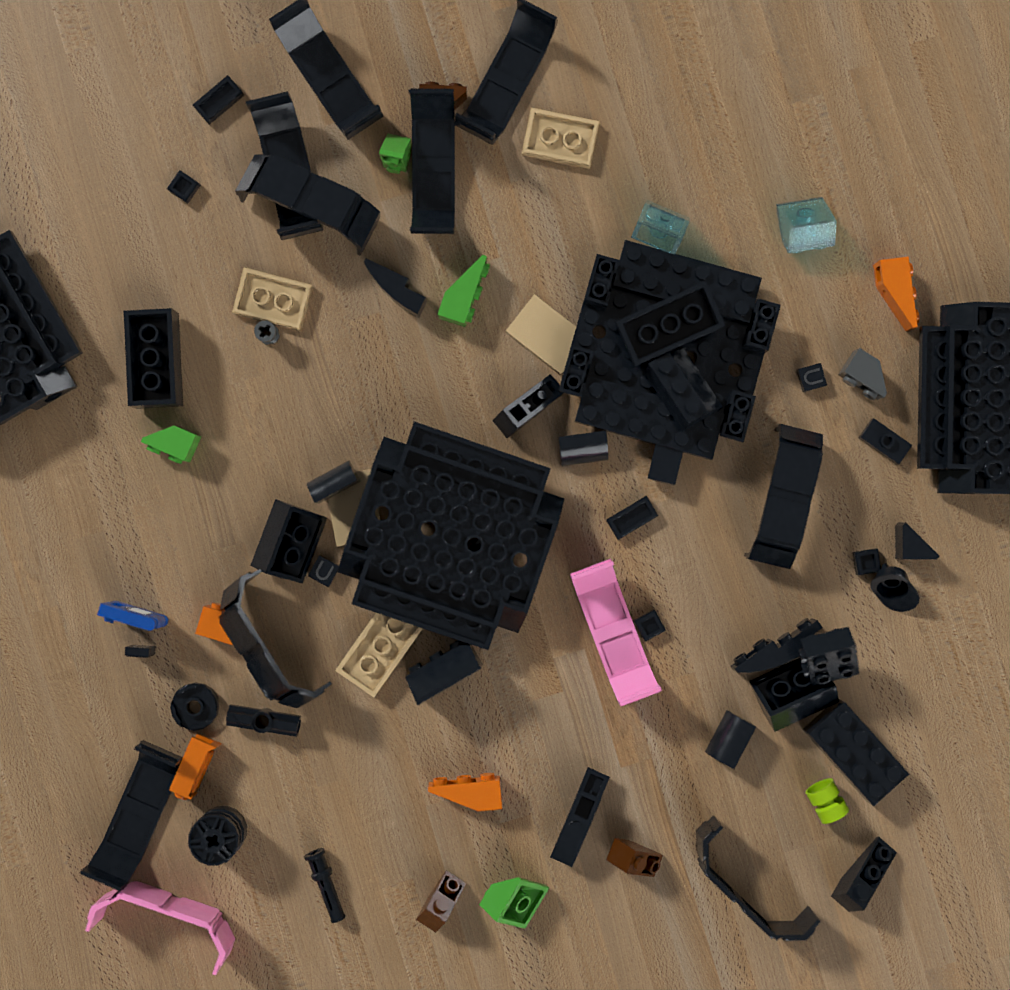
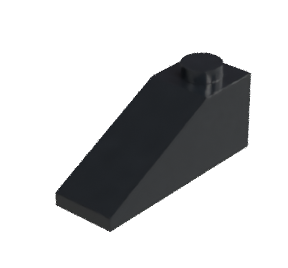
M550 374L505 407L492 421L508 439L564 393L559 392L560 385Z

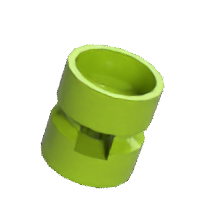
M832 778L818 781L805 791L812 806H817L815 811L822 824L835 822L849 812L843 797L838 796L840 791Z

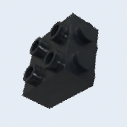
M849 627L837 628L829 632L810 635L800 639L802 649H799L798 653L802 663L800 664L804 678L809 677L812 686L824 685L830 681L842 678L847 679L859 674L857 648Z

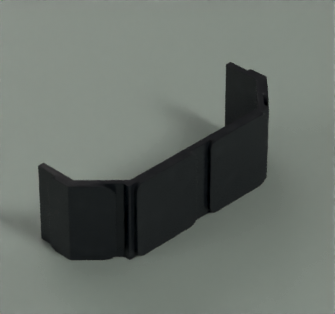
M297 0L269 18L273 30L287 53L347 140L384 117L378 104L375 106L322 29L310 8L308 0Z
M517 0V10L509 32L467 110L462 115L456 113L455 126L491 145L498 140L544 58L557 27L558 20L556 16L526 0Z
M409 89L412 114V224L410 231L411 234H454V89Z
M288 91L246 101L259 135L263 154L265 156H270V154L279 156L311 172L300 123ZM275 203L280 229L276 230L281 240L324 230L323 224Z
M265 154L254 155L235 190L240 202L244 203L248 194H257L339 231L357 247V255L360 256L380 219V211L369 201L361 197V194L272 154L270 156H265Z
M779 424L775 428V431L779 432V447L758 534L750 552L745 553L744 556L749 560L791 569L803 541L810 505L823 456V434Z
M259 569L253 573L249 572L223 591L220 605L222 613L218 617L220 625L237 652L245 659L248 670L265 697L269 698L270 701L273 699L277 700L282 705L299 708L325 692L324 689L332 685V683L328 682L314 691L289 685L241 608L244 586L262 571Z
M145 740L140 741L134 748V750L139 752L138 761L104 839L89 864L79 873L118 891L123 890L128 885L147 850L161 814L172 791H169V788L183 758Z
M714 815L708 821L703 822L696 830V849L699 856L697 860L705 876L732 902H737L741 910L771 939L774 938L776 941L779 938L785 941H807L821 922L812 909L807 906L794 921H766L709 866V843L723 827Z

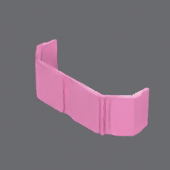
M607 559L570 573V577L616 699L620 706H624L662 690L649 666L614 572V563L611 559Z
M131 881L121 891L114 889L103 895L91 906L87 917L89 921L85 931L89 932L104 917L107 905L122 899L208 929L219 952L213 975H216L222 967L235 941L228 922L223 920V913L219 912V909L188 898L172 896V893L138 881Z

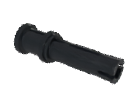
M315 849L307 853L304 859L310 865L312 880L317 882L331 919L330 921L331 923H336L343 920L346 916L330 876L332 868L327 865L324 856L325 849Z

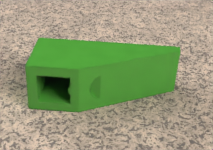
M482 255L444 293L437 314L439 319L466 327L467 321L472 322L475 309L472 306L474 300H479L483 287L479 285L482 277H487L490 264H487V256Z

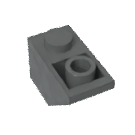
M861 348L853 351L838 374L843 378L842 381L851 387L856 386L863 390L862 394L871 400L885 398L887 391L880 361Z

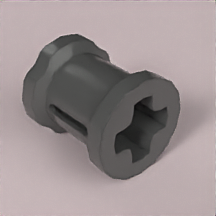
M260 321L255 326L254 334L262 343L270 345L275 344L279 340V330L271 322ZM266 329L271 332V335L267 336L263 331Z

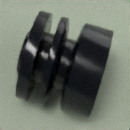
M217 806L209 809L192 826L189 832L188 846L191 854L199 862L208 866H219L228 862L241 848L247 837V824L244 816L238 810L229 806ZM214 834L218 836L217 842L212 840Z

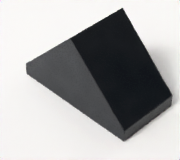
M898 522L895 525V559H938L940 557L906 522Z

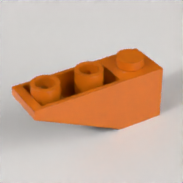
M909 256L879 260L873 265L877 290L905 331L917 328L920 316L918 310L915 309L914 300H916L917 294L916 288L912 286L913 265L909 263Z
M483 773L478 778H471V775L457 776V780H447V777L434 778L433 782H429L428 792L473 810L488 811L502 809L500 775L495 776L494 773Z

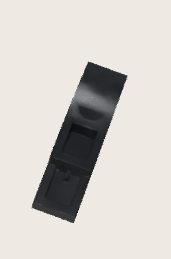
M806 618L796 625L798 629L791 634L787 632L777 639V644L771 639L765 640L763 638L757 641L752 646L754 648L747 654L745 652L741 653L733 660L735 663L731 665V668L737 673H749L775 668L799 657L798 650L802 649L800 639L814 635L823 627L818 620Z
M589 767L587 768L550 858L573 867L610 778L609 776Z

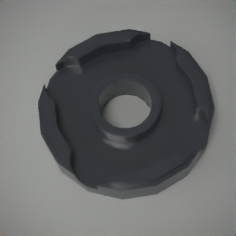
M197 682L186 684L176 691L171 701L172 717L179 726L188 730L204 729L213 723L218 715V696L206 684ZM192 700L198 701L201 705L198 713H193L189 709V703Z

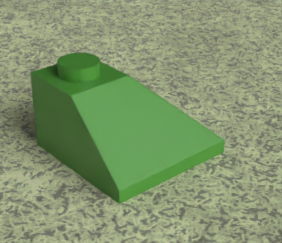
M520 877L491 884L479 905L496 922L525 929L548 892L549 887Z

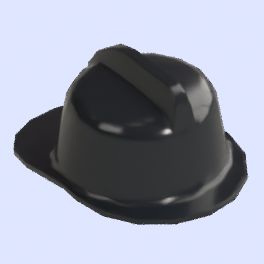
M884 563L882 569L877 572L876 577L870 583L872 592L883 605L893 611L905 612L916 608L919 604L920 596L909 581L905 570Z

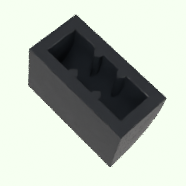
M606 431L558 437L561 466L608 460Z
M656 444L647 479L675 485L683 452Z
M350 460L311 480L307 483V487L314 503L320 504L359 483L360 479Z
M726 710L705 752L721 763L735 769L756 726Z

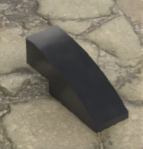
M365 258V266L382 291L405 311L420 318L427 299L408 289L410 285L409 278Z

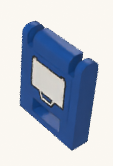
M119 601L101 603L97 614L104 617L106 622L114 623L115 620L148 631L165 627L169 621L166 615Z

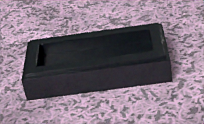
M227 75L193 104V107L210 125L240 100L244 94Z
M644 496L606 519V522L617 540L658 517V514L648 497Z

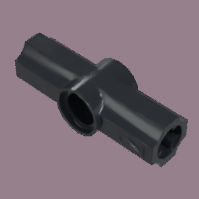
M230 704L226 716V725L251 729L258 733L270 732L297 737L301 725V715L276 712L269 708L258 709ZM260 715H265L266 717H268V726H263L260 724Z

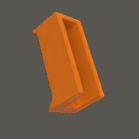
M199 733L195 737L193 736L169 791L174 792V795L182 800H191L198 793L196 791H198L215 750L213 749L222 743Z

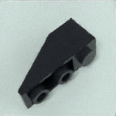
M876 837L842 876L831 897L848 912L865 910L897 852L880 837Z

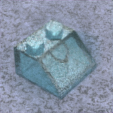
M823 197L776 205L781 239L788 254L835 246L837 221Z
M646 200L631 238L675 256L690 218Z

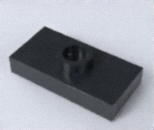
M874 418L870 420L858 437L896 465L901 463L912 447V444Z

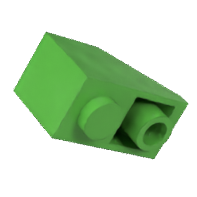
M387 134L380 148L379 155L383 167L388 172L400 174L401 171L407 173L412 151L411 138Z
M171 426L143 437L141 442L148 445L147 450L159 455L161 451L169 454L168 459L182 464V461L191 462L201 436L181 427Z

